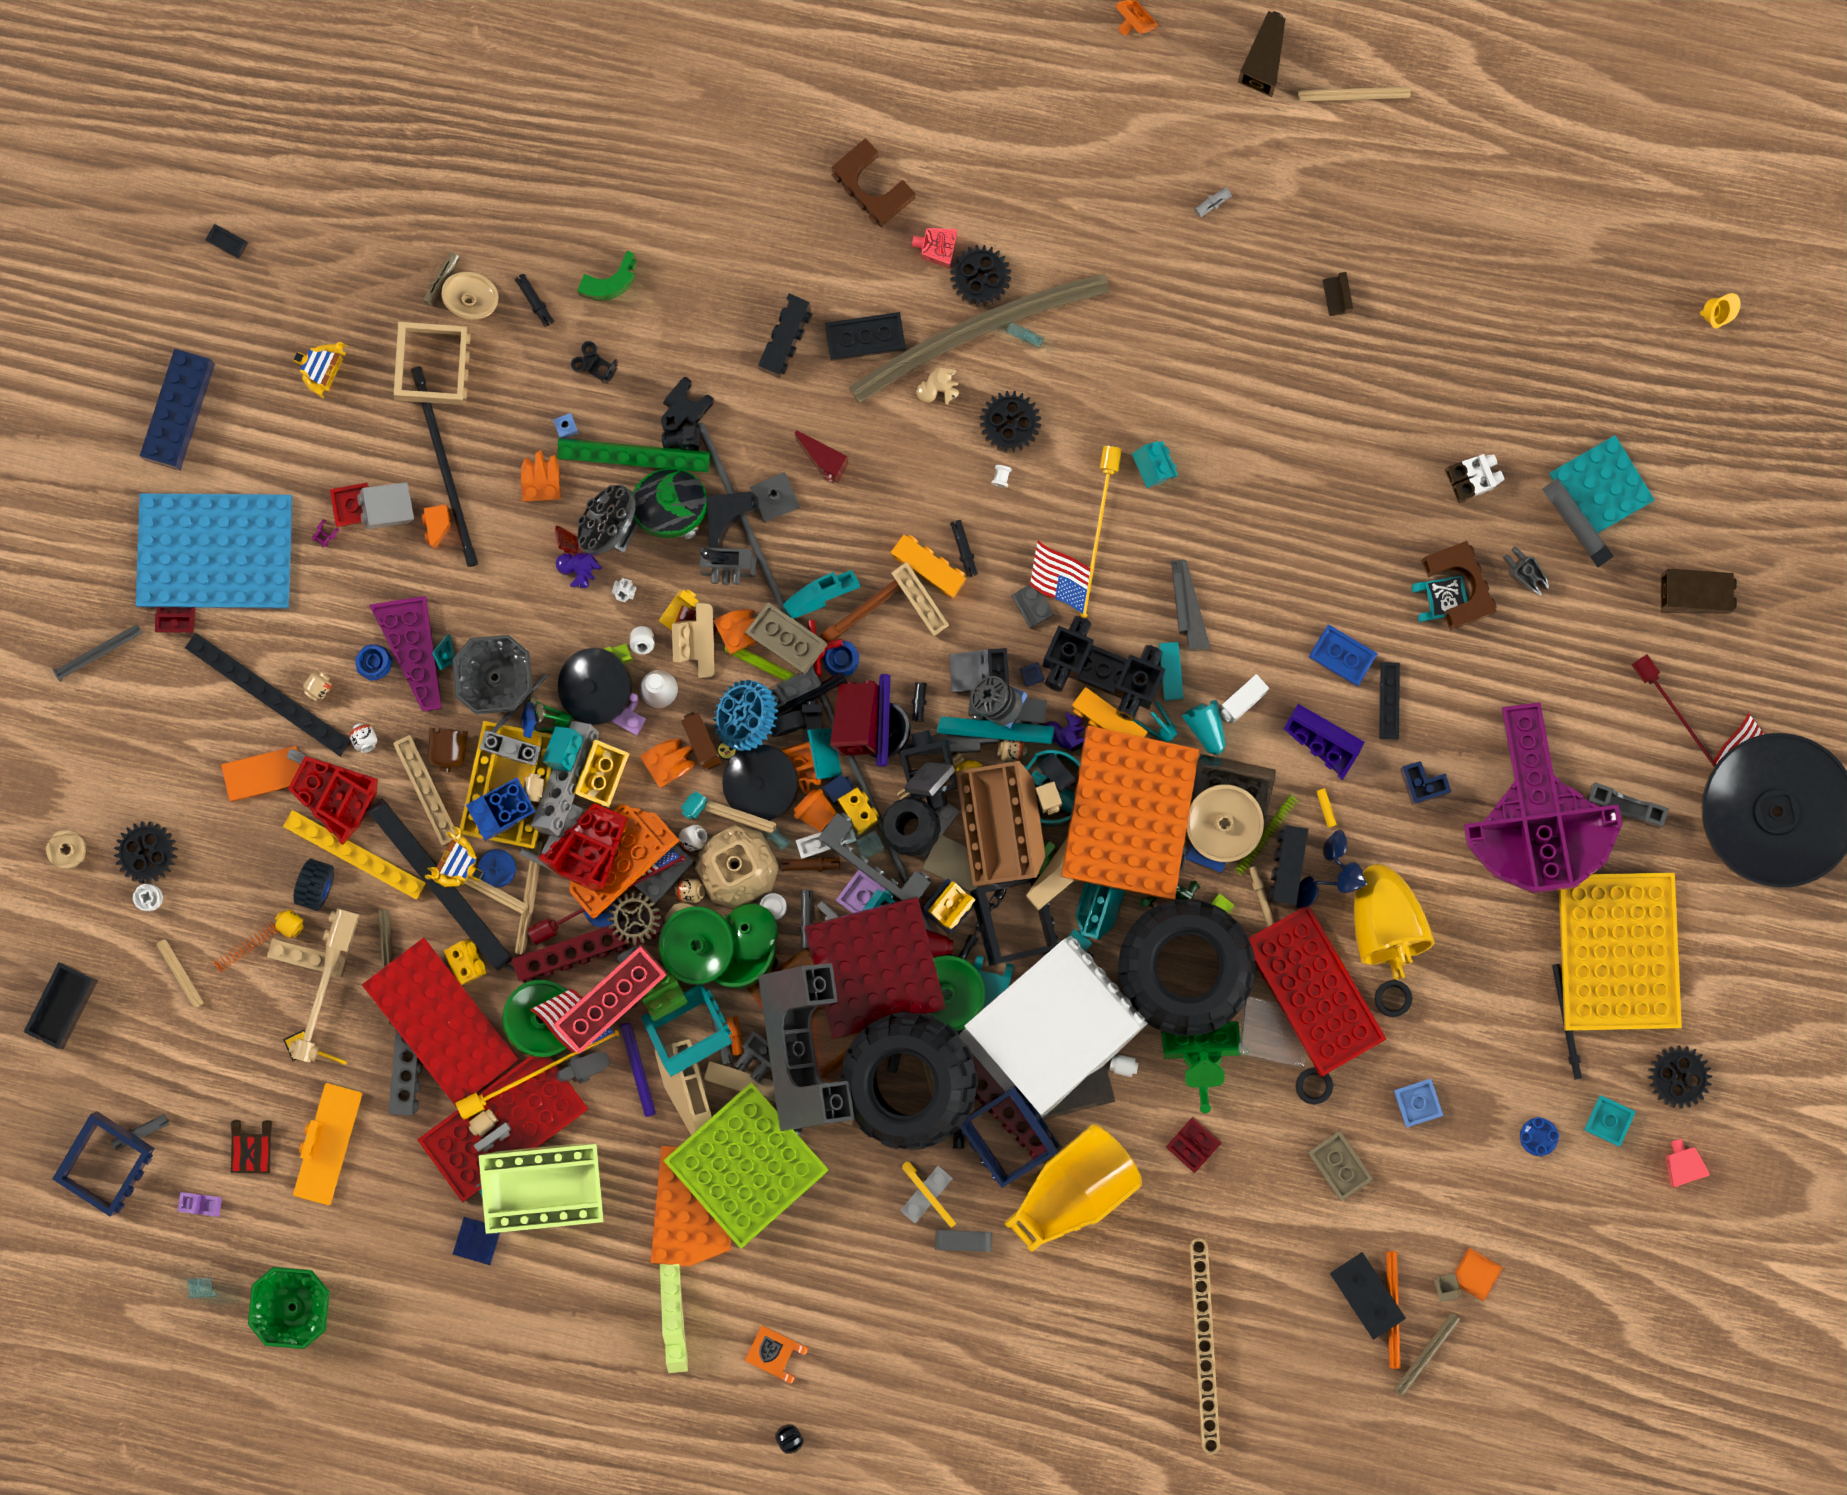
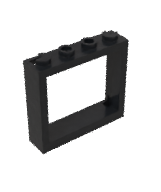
M1040 874L1036 878L1007 881L970 891L971 896L975 899L973 905L989 967L1046 954L1059 944L1058 936L1055 935L1054 919L1050 916V904L1048 902L1038 911L1047 946L1001 957L985 893L1031 883V886H1033Z

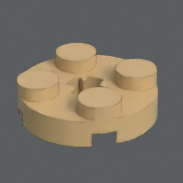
M62 830L56 832L49 843H47L46 854L49 861L55 866L71 869L84 861L86 844L79 834L69 830ZM65 844L71 847V851L67 855L61 851Z

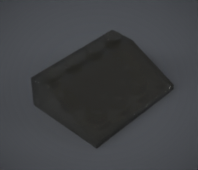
M1200 754L1191 803L1196 796L1209 787L1222 784L1234 785L1244 789L1255 798L1262 810L1265 824L1276 769Z

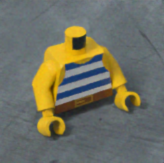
M342 342L310 348L307 355L297 352L294 357V362L302 365L300 373L303 375V382L310 391L316 393L321 398H324L322 395L323 391H329L343 358L339 354L346 355L342 350L344 347H348V345Z
M452 826L455 833L453 835L451 832H447V836L454 838V840H451L437 867L427 868L432 872V875H425V878L428 880L433 879L443 887L464 885L468 877L479 882L483 871L474 867L477 861L476 853L468 840L461 834L460 828Z

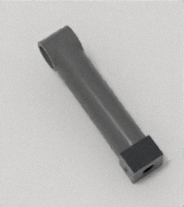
M1558 478L1542 489L1597 567H1600L1614 557Z

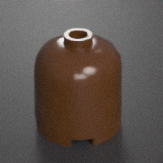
M430 728L429 762L433 766L439 767L441 772H451V769L460 767L465 759L468 731H463L462 734H459V731L453 729L439 728V731L435 732V728Z

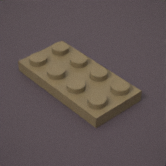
M769 602L745 632L749 637L804 675L828 645L820 637Z

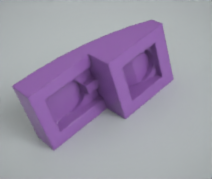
M180 1192L178 1212L219 1217L222 1197Z

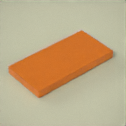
M297 746L221 764L229 801L233 802L288 788L300 764L288 759L287 754L290 749L298 751Z

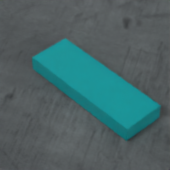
M1159 643V649L1163 653L1160 658L1161 667L1165 668L1162 679L1164 701L1183 700L1179 643Z

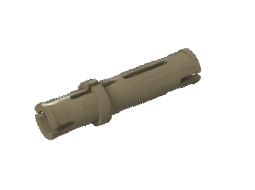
M451 251L449 252L436 278L429 284L430 288L423 298V302L430 306L434 305L440 292H442L444 282L450 277L461 257Z

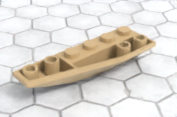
M1067 838L1026 895L1038 911L1074 881L1061 877Z
M691 1039L667 1045L665 1048L671 1058L693 1046V1042ZM654 1050L664 1088L688 1131L693 1135L713 1117L699 1064L697 1062L670 1077L657 1051Z

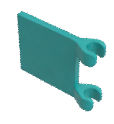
M976 957L974 967L981 975L985 986L983 1009L1009 987L1014 968L1013 964H1006L1004 976L982 971L984 957Z

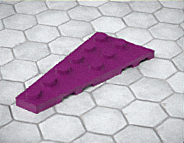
M421 596L370 604L369 606L421 710L428 712L442 709L436 660L432 654L434 646L427 597Z

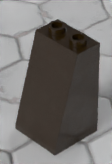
M1268 11L1238 79V83L1270 97H1273L1277 84L1286 20L1282 14Z
M1667 569L1661 574V613L1731 614L1737 607V598L1734 597L1737 580L1734 578V573Z

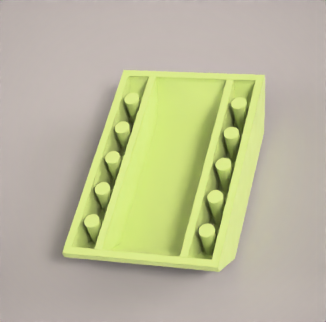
M567 1144L506 1150L479 1155L486 1234L604 1222L597 1144Z

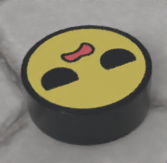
M723 741L717 749L719 756L724 760H730L737 753V749L730 748L723 744Z

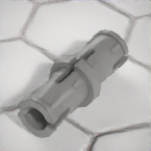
M1224 187L1213 196H1208L1207 200L1194 207V210L1201 218L1212 209L1216 210L1219 208L1218 205L1231 198L1232 195Z

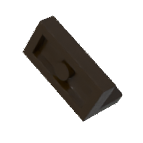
M1347 272L1339 273L1338 277L1323 279L1329 316L1352 313L1353 304Z

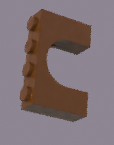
M865 138L831 167L833 173L831 176L837 183L841 182L845 186L844 190L850 197H855L858 207L870 214L868 217L875 225L878 223L883 227L915 199V193L904 180L881 196H871L861 190L858 185L860 173L878 158V151Z
M1468 541L1425 556L1421 560L1428 578L1454 570L1463 573L1470 581L1472 592L1468 602L1450 608L1443 613L1450 631L1491 616L1496 612L1497 608L1495 600L1490 597L1488 592L1489 585L1486 580H1483L1481 575V566L1479 563H1476L1474 558V549L1468 544Z
M691 712L683 716L684 719L681 720L682 725L704 771L706 772L722 765L723 763L700 714Z

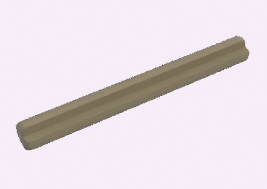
M1454 1313L1449 1315L1395 1387L1397 1393L1402 1396L1406 1393L1460 1321L1457 1315Z

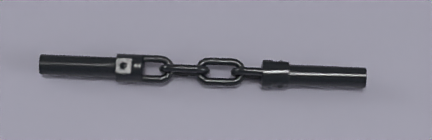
M1007 888L994 892L989 901L990 912L1000 905L1007 893ZM994 898L999 899L996 905L992 903ZM978 921L975 924L976 932L974 935L969 934V938L966 939V944L958 957L966 959L972 947L978 942L979 939L976 937L980 932Z

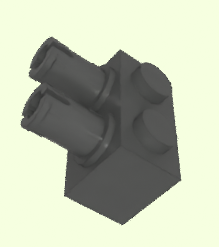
M753 1031L742 1046L745 1052L734 1065L737 1068L741 1066L740 1070L745 1072L752 1060L758 1058L760 1064L749 1077L753 1080L757 1077L755 1081L760 1084L768 1071L771 1070L768 1041Z

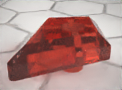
M556 525L555 534L558 548L562 549L565 553L577 554L579 548L578 537Z

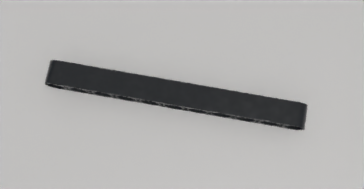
M381 798L367 811L493 967L500 971L511 962L512 956L455 887H443L433 879L428 880L425 878V875H432V872L427 868H436L437 864L390 806Z

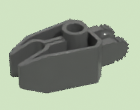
M1514 546L1512 552L1519 560L1515 563L1507 554L1503 557L1510 566L1509 575L1526 590L1536 595H1542L1536 586V582L1543 588L1548 589L1547 577L1535 557L1525 556L1518 547Z
M595 1052L584 1057L577 1055L570 1058L571 1062L567 1064L566 1068L556 1074V1079L561 1083L571 1079L573 1082L578 1081L579 1084L589 1081L590 1076L600 1073L611 1064L607 1052Z

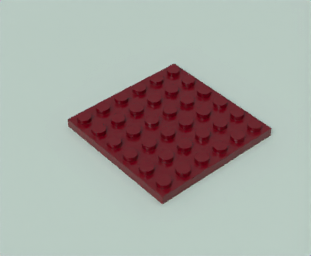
M917 896L804 926L813 964L832 963L838 1002L824 1005L833 1039L861 1032L874 1021L894 1013L928 1014L946 1009Z

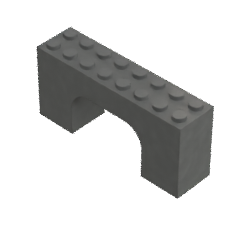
M832 963L800 966L759 975L780 1131L854 1120L849 1081L826 1083L818 1073L811 1029V1018L814 1010L818 1006L838 1002Z

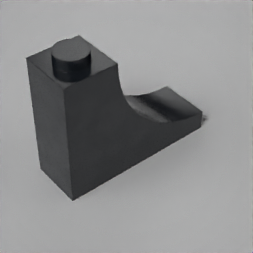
M742 492L706 496L710 548H722L725 535L734 522L745 515L756 513L759 502L755 493Z

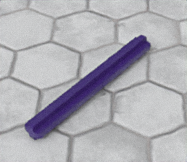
M880 674L876 759V765L879 767H887L891 681V676L888 674Z
M624 1023L620 1025L643 1112L645 1117L653 1116L656 1114L633 1028L631 1023Z

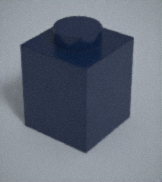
M841 774L825 785L823 789L835 805L838 803L839 798L853 790L851 787L854 784L848 776L844 778Z

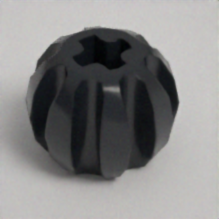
M784 1425L775 1434V1439L785 1454L795 1453L803 1445V1438L795 1425Z

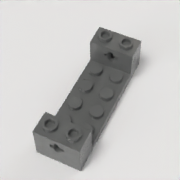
M836 813L818 837L819 840L899 900L916 896L920 899L931 884L928 881L930 877L922 871L919 873L915 871L903 888L900 889V884L896 880L885 878L884 872L877 866L874 869L868 865L869 861L862 855L858 857L854 855V849L846 843L841 845V842L853 828V824L851 823L852 819L846 814L842 813L840 815Z

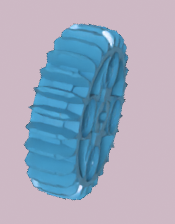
M740 680L739 683L734 682V687L728 686L729 691H723L724 696L719 697L720 703L715 704L718 709L713 711L716 714L713 721L717 722L713 727L717 729L715 733L719 735V740L723 741V744L740 751H750L751 748L756 749L757 744L763 745L762 739L768 740L766 735L768 733L772 734L770 729L775 727L773 721L778 718L774 714L778 710L774 709L777 703L774 702L775 696L771 695L772 691L768 687L757 681Z

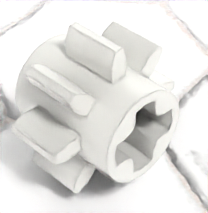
M622 578L619 582H614L612 594H615L616 600L626 602L629 598L633 600L636 586H633L632 580Z

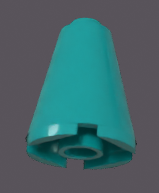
M1217 700L1210 701L1211 705L1208 706L1205 703L1187 710L1186 714H1182V718L1208 754L1212 753L1213 756L1224 752L1223 748L1226 747Z

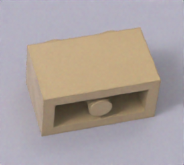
M1055 782L1037 787L1035 789L1042 813L1047 812L1048 815L1059 812L1062 802Z

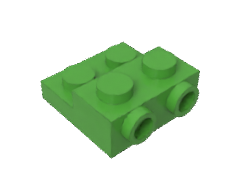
M665 970L667 975L641 998L654 1022L688 1003L678 981L668 970Z

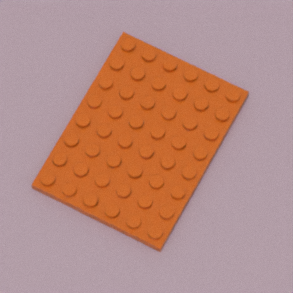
M1088 725L1083 743L1061 877L1175 900L1199 749Z

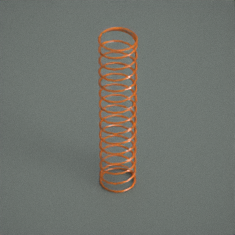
M270 921L272 927L276 931L275 934L279 933L278 930L275 928V925ZM268 926V928H269V930H270V932H271V934H272V932H274V931ZM263 928V930L265 931L266 935L268 934L269 936H271V935ZM259 931V933L261 934L262 938L264 937L265 939H267V938ZM230 952V954L232 955L233 959L235 958L236 960H238V959ZM226 955V957H227V959L229 960V963H230V965H228V966H231V962H230L231 960H230L229 957Z

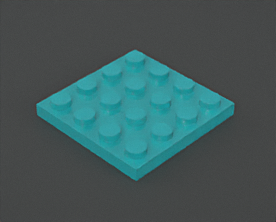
M1616 435L1549 473L1552 481L1557 478L1560 480L1597 533L1655 500Z

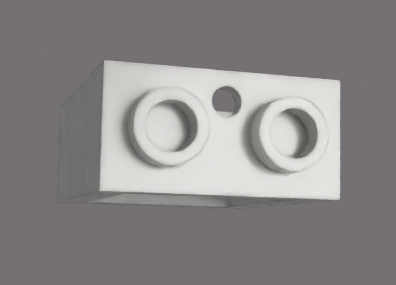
M1256 674L1222 704L1220 708L1221 717L1226 722L1230 721L1233 724L1268 692L1269 687Z

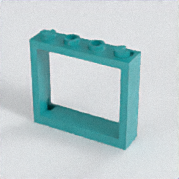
M698 984L684 992L688 1003L654 1022L649 1012L641 1016L661 1062L670 1077L733 1043L729 1036L732 1032L727 1023L723 1024L726 1020L721 1011L717 1012L720 1010L715 1000L712 1001L714 998L710 989L706 991L703 984ZM705 1002L719 1031L670 1058L657 1028Z

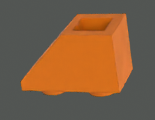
M446 504L424 508V514H422L423 525L427 526V533H425L426 544H430L432 549L437 548L452 527L449 507Z

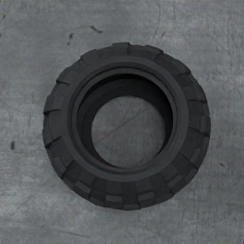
M1197 899L1171 900L1145 912L1128 931L1119 953L1118 976L1124 996L1131 1001L1132 1006L1145 1018V1021L1150 1026L1172 1035H1201L1225 1025L1243 1008L1254 984L1255 956L1243 927L1222 908ZM1180 935H1195L1205 939L1213 946L1219 959V974L1214 985L1205 993L1195 997H1182L1170 992L1162 984L1157 972V958L1160 950L1169 940Z
M899 1012L874 1021L855 1037V1040L844 1056L840 1082L849 1081L854 1119L867 1136L875 1138L882 1142L881 1144L890 1148L920 1150L946 1140L963 1125L975 1103L978 1076L971 1050L958 1036V1032L928 1014ZM898 1053L914 1055L924 1061L932 1072L934 1079L933 1096L929 1104L916 1114L906 1115L896 1111L888 1105L879 1091L877 1069L879 1064L891 1055Z

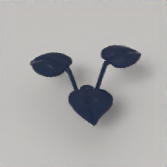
M1336 830L1326 840L1323 847L1325 859L1328 861L1334 859L1343 869L1338 874V882L1314 881V878L1311 876L1304 878L1299 885L1297 909L1309 907L1316 901L1319 893L1317 885L1319 884L1337 886L1338 890L1342 893H1350L1367 885L1359 864L1351 862L1344 866L1338 859V857H1342L1347 849V839L1343 830Z

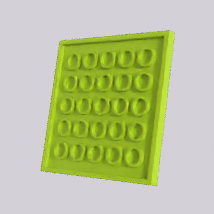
M752 1082L663 1160L740 1249L829 1171L793 1129L780 1131L777 1110Z

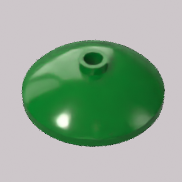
M745 904L737 907L727 916L726 920L735 938V958L744 961L756 960L766 955L772 949L778 936V925L774 915L767 908L758 904ZM745 926H748V929L746 931H743V928Z

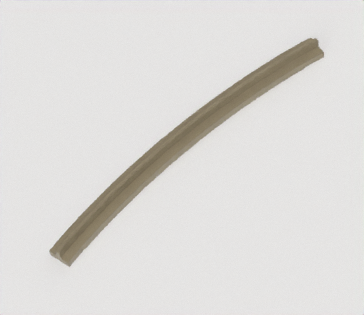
M1101 274L1059 285L979 314L898 355L849 387V390L859 404H861L914 369L977 337L1053 308L1108 294L1109 288L1106 276Z

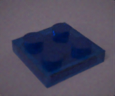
M464 1217L453 1255L491 1265L501 1232L486 1234L485 1222Z

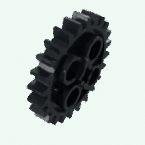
M976 245L974 251L968 247L967 254L961 251L962 258L956 256L958 263H952V267L956 270H950V274L954 275V277L950 278V281L956 282L952 288L958 289L956 295L963 294L962 301L968 298L969 305L976 301V307L979 306L980 302H983L985 307L986 301L993 305L994 298L1000 301L999 294L1006 295V291L1003 288L1009 289L1010 285L1006 282L1011 281V277L1006 276L1011 274V269H1006L1009 266V262L1003 263L1005 255L999 257V250L993 253V247L986 250L985 245H983L982 250H979L978 245ZM983 260H988L991 262V265L983 267L980 263ZM966 267H970L974 271L972 274L968 275L965 274L963 270ZM978 273L984 275V278L978 277ZM991 277H996L998 279V282L996 284H990L988 282V279ZM978 284L981 289L975 292L971 290V286Z
M1006 391L1004 397L1001 393H998L999 399L992 396L993 403L986 402L988 409L982 408V412L986 415L980 416V420L985 421L980 423V427L985 428L981 433L982 435L988 434L985 441L992 440L991 447L997 444L998 451L1002 447H1005V453H1007L1009 448L1015 453V447L1022 451L1023 444L1029 447L1028 441L1035 442L1033 435H1039V432L1035 429L1041 428V424L1036 423L1041 420L1040 416H1036L1039 413V409L1033 410L1036 403L1029 404L1030 397L1024 400L1023 393L1019 397L1016 396V391L1013 392L1012 396ZM1015 405L1018 410L1011 413L1007 410V407ZM1022 411L1024 412L1023 415H1021V416H1019L1018 418L1014 419L1015 417L1018 416V414H1019L1020 412H1022ZM1000 416L1002 422L995 424L992 422V418ZM1007 419H1014V425L1007 424ZM1021 420H1027L1029 425L1026 428H1022L1018 423ZM1005 426L1000 432L996 431L997 429ZM1006 431H1011L1014 436L1011 439H1006L1003 434Z
M141 821L140 827L133 823L134 829L132 830L127 827L128 833H121L123 840H116L120 843V846L114 847V849L119 851L114 857L120 858L116 865H122L119 871H127L125 877L129 878L132 875V881L134 882L138 878L141 884H143L145 879L147 883L151 884L152 878L158 882L159 875L163 878L166 877L164 871L171 872L169 865L175 866V863L171 860L172 858H178V856L173 854L178 848L172 847L176 840H169L172 833L165 834L167 828L163 827L160 830V824L158 823L154 827L151 821L148 822L147 826L145 822ZM154 835L156 840L154 844L149 845L147 840L149 836ZM139 837H142L143 845L141 844ZM136 842L138 846L137 850L135 852H131L130 845ZM144 848L149 850L147 856L142 855L145 852ZM157 853H161L162 860L156 863L154 857ZM143 860L144 867L138 870L136 867L137 862ZM149 860L152 863L153 868H150Z
M1677 1045L1676 1051L1671 1046L1669 1047V1053L1664 1049L1661 1050L1663 1056L1655 1055L1658 1061H1651L1655 1067L1648 1069L1653 1075L1647 1078L1653 1080L1649 1087L1655 1086L1652 1094L1659 1093L1657 1100L1664 1098V1105L1671 1102V1108H1675L1678 1103L1679 1109H1683L1684 1103L1687 1108H1690L1691 1101L1697 1105V1098L1704 1100L1702 1092L1709 1093L1705 1087L1712 1085L1710 1082H1707V1079L1712 1078V1075L1707 1074L1711 1067L1705 1068L1704 1066L1708 1061L1700 1060L1703 1054L1696 1056V1049L1689 1052V1046H1685L1682 1051L1681 1046ZM1681 1058L1687 1061L1685 1069L1679 1067V1060ZM1670 1062H1673L1676 1071L1671 1067ZM1665 1068L1671 1072L1669 1079H1665L1662 1076V1071ZM1678 1074H1683L1682 1081H1677ZM1691 1075L1696 1076L1698 1079L1695 1086L1689 1082ZM1683 1082H1684L1685 1085L1689 1088L1690 1092H1687V1091H1686V1088H1685ZM1675 1085L1681 1088L1679 1096L1673 1094L1672 1089Z

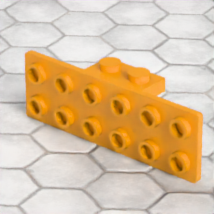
M325 1083L315 1120L307 1123L304 1131L306 1139L299 1148L300 1158H303L293 1192L294 1196L331 1205L362 1099V1092Z

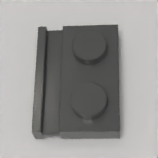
M1030 584L1011 595L1030 629L1054 616L1043 594L1032 588Z

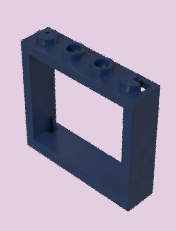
M1016 1085L971 1112L960 1127L961 1133L970 1141L973 1151L977 1152L981 1157L983 1166L990 1170L993 1180H996L1001 1188L1054 1156L1062 1148L1036 1108ZM1011 1096L1047 1150L1007 1175L971 1121Z
M96 1111L88 1117L52 1180L111 1217L116 1213L119 1214L121 1209L124 1208V1200L126 1197L129 1198L135 1189L133 1185L142 1178L144 1174L142 1170L145 1165L152 1161V1153L155 1148ZM97 1125L141 1153L111 1205L67 1177Z

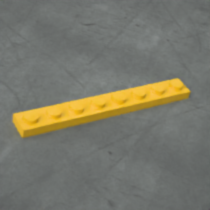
M293 810L283 825L284 828L416 900L419 899L426 886V883L348 840L342 845L338 838L325 827Z

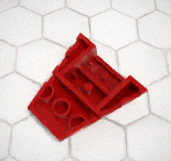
M305 756L288 790L305 807H308L313 812L314 817L319 819L326 826L325 828L330 833H333L338 838V841L344 845L361 825L367 810L371 806L377 794L378 779Z
M594 803L576 820L577 823L572 828H568L564 832L565 835L558 842L555 841L550 846V849L545 854H541L538 859L565 879L590 890L604 889L627 817Z

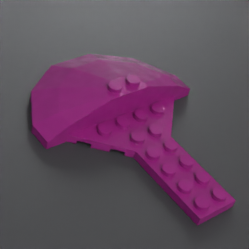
M1540 702L1502 707L1514 782L1484 822L1464 824L1467 847L1494 878L1530 893L1576 888L1606 864L1622 826L1619 805L1599 807L1593 802H1589L1582 794L1572 787H1568L1559 778L1554 776Z

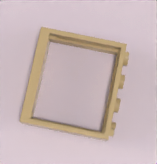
M398 322L394 400L463 405V399H467V388H464V381H468L469 369H465V362L469 363L470 351H466V345L470 344L471 333H467L466 326ZM406 332L461 335L457 394L402 390Z

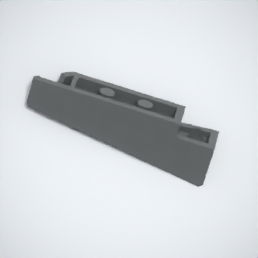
M1185 559L1171 561L1178 631L1179 633L1187 634L1188 652L1210 649V644L1187 561Z
M950 734L931 735L933 743L948 739L951 754L980 752V745L999 744V739ZM908 740L906 749L914 748L912 740ZM942 747L908 756L943 754Z

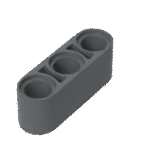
M936 1230L935 1250L992 1252V1232Z

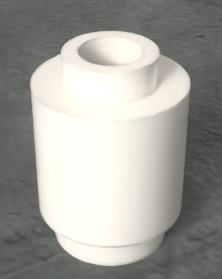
M1123 1055L1113 1056L1109 1071H1114V1074L1132 1077V1074H1137L1139 1063L1135 1062L1136 1058Z

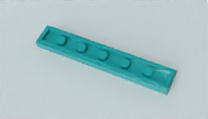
M941 716L937 727V733L1047 744H1052L1055 727L1013 723L1011 728L998 726L987 720Z

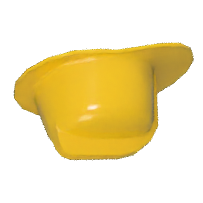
M1734 293L1726 294L1720 298H1711L1706 302L1704 309L1700 311V315L1704 316V319L1713 328H1720L1737 316L1740 309V298Z

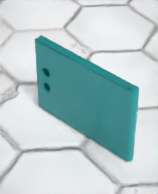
M833 728L807 730L817 779L835 778L842 774L838 752L830 746Z

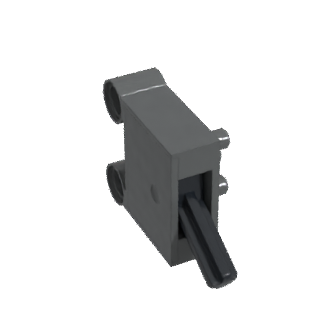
M700 548V575L711 576V583L718 584L719 574H722V584L729 585L730 574H733L732 583L739 585L740 577L756 576V557L753 556L751 549Z

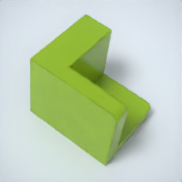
M626 644L614 648H605L615 653L625 664L633 661Z

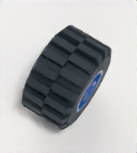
M312 858L307 860L299 873L295 885L294 904L319 911L326 902L333 883V865Z

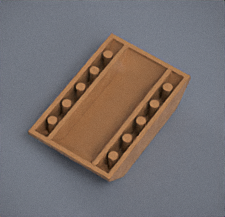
M1020 761L956 771L973 886L1036 878L1045 858V849L1034 778Z

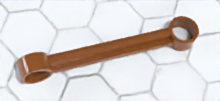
M896 580L838 623L827 628L820 635L821 639L825 642L836 640L843 632L900 591L901 588Z

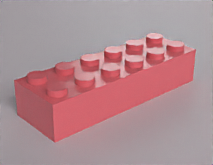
M640 945L556 1021L553 1026L580 1054L667 975V972Z

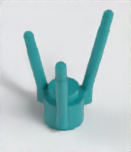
M1155 701L1167 722L1164 724L1154 712L1150 713L1162 727L1159 730L1160 734L1136 719L1133 721L1160 741L1170 742L1178 732L1175 730V725L1171 722L1159 701Z

